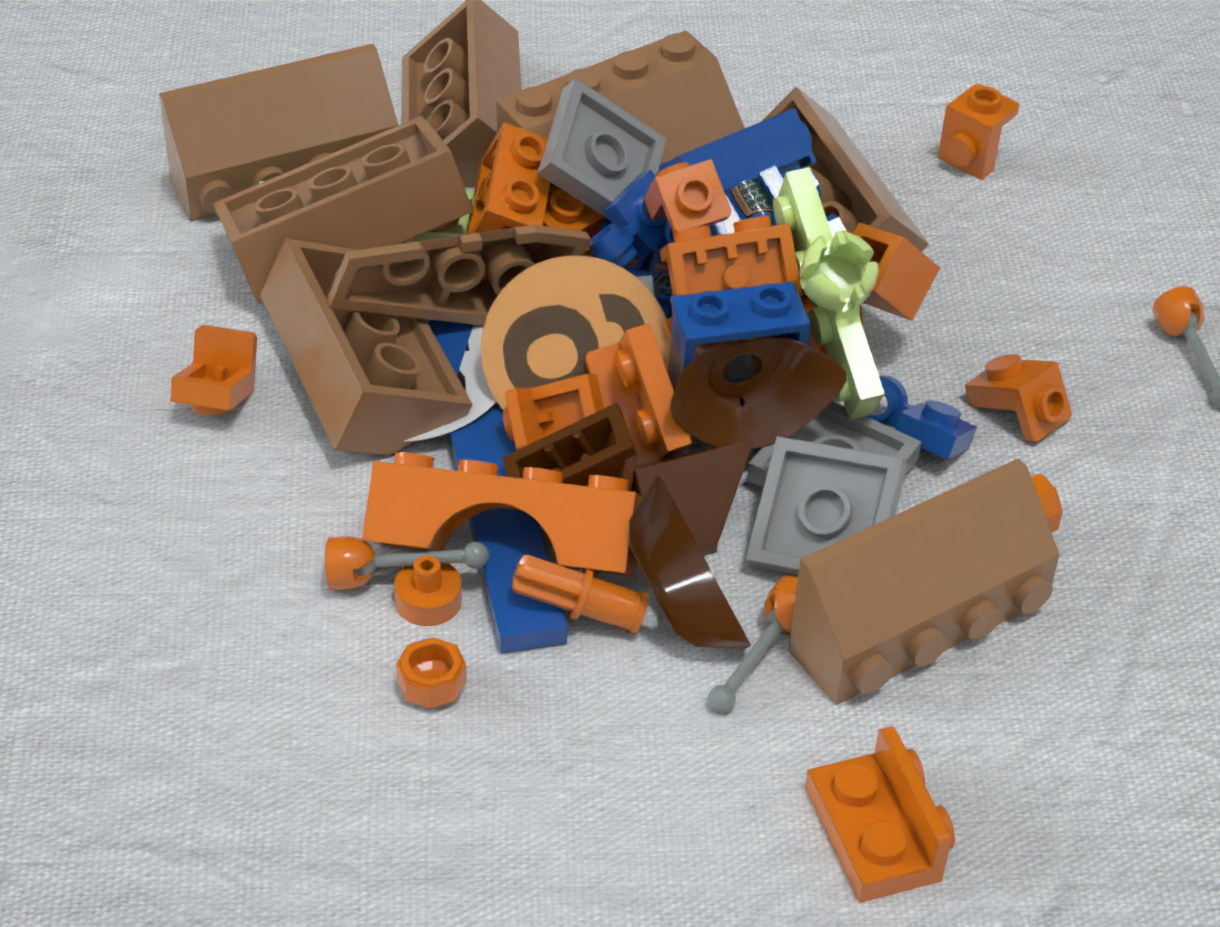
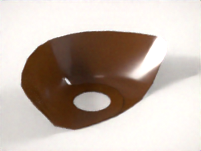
M789 338L740 341L700 354L690 362L680 374L671 399L670 410L672 418L677 425L687 434L705 444L719 447L755 439L752 449L775 444L777 436L789 438L815 419L843 389L847 380V372L842 365L818 349L800 341ZM752 354L761 359V368L751 379L733 383L724 378V368L735 357ZM740 398L744 399V407L740 404Z
M656 476L648 486L629 520V546L674 632L696 647L749 648L751 644L712 574L699 545L661 477ZM658 582L661 583L659 588H657Z

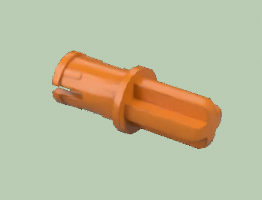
M530 555L521 557L512 578V590L515 593L568 610L570 619L577 620L582 615L627 630L628 633L634 635L642 624L649 600L648 593L642 591L640 593L593 577V569H584L581 573Z

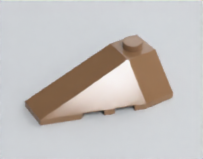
M528 225L347 251L326 301L331 309L484 325L493 302L513 278L527 268L548 259L562 256H583L591 239L588 233L583 231Z

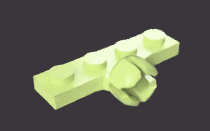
M810 167L786 172L778 197L773 199L774 217L777 225L790 223L801 288L810 299L813 307L809 310L810 328L817 345L825 344L828 356L842 365L847 372L846 383L834 400L837 403L844 402L849 420L873 415L885 393L864 333L859 308L870 296L879 274L878 263L876 261L870 262L874 251L859 236L847 231H836L833 237Z

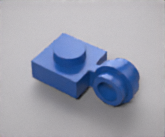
M651 170L638 175L603 210L612 224L602 229L590 240L587 246L592 252L590 257L599 258L623 267L636 253L641 256L652 252L666 237L664 233L667 216L652 221L644 201L655 178Z
M887 375L879 376L885 393L884 396L887 399V409L883 408L879 403L874 414L867 417L884 425H891L895 427V430L922 441L921 448L947 460L970 448L977 426L961 420V412L958 409L934 400H928L926 403L922 402L916 406L908 404L907 392L897 379Z

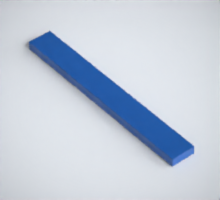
M426 319L454 372L458 375L474 324ZM496 401L493 406L477 419L447 433L456 471H458L459 460H474L499 465L497 476L507 477L502 457L517 451L515 443L510 440L506 433L503 422V410ZM507 508L488 510L471 517L468 522L473 542L484 544L489 551V560L486 565L480 568L500 653L566 644L568 627L563 609L517 594L512 590L513 574L522 556L530 555L549 562L538 521L521 510Z

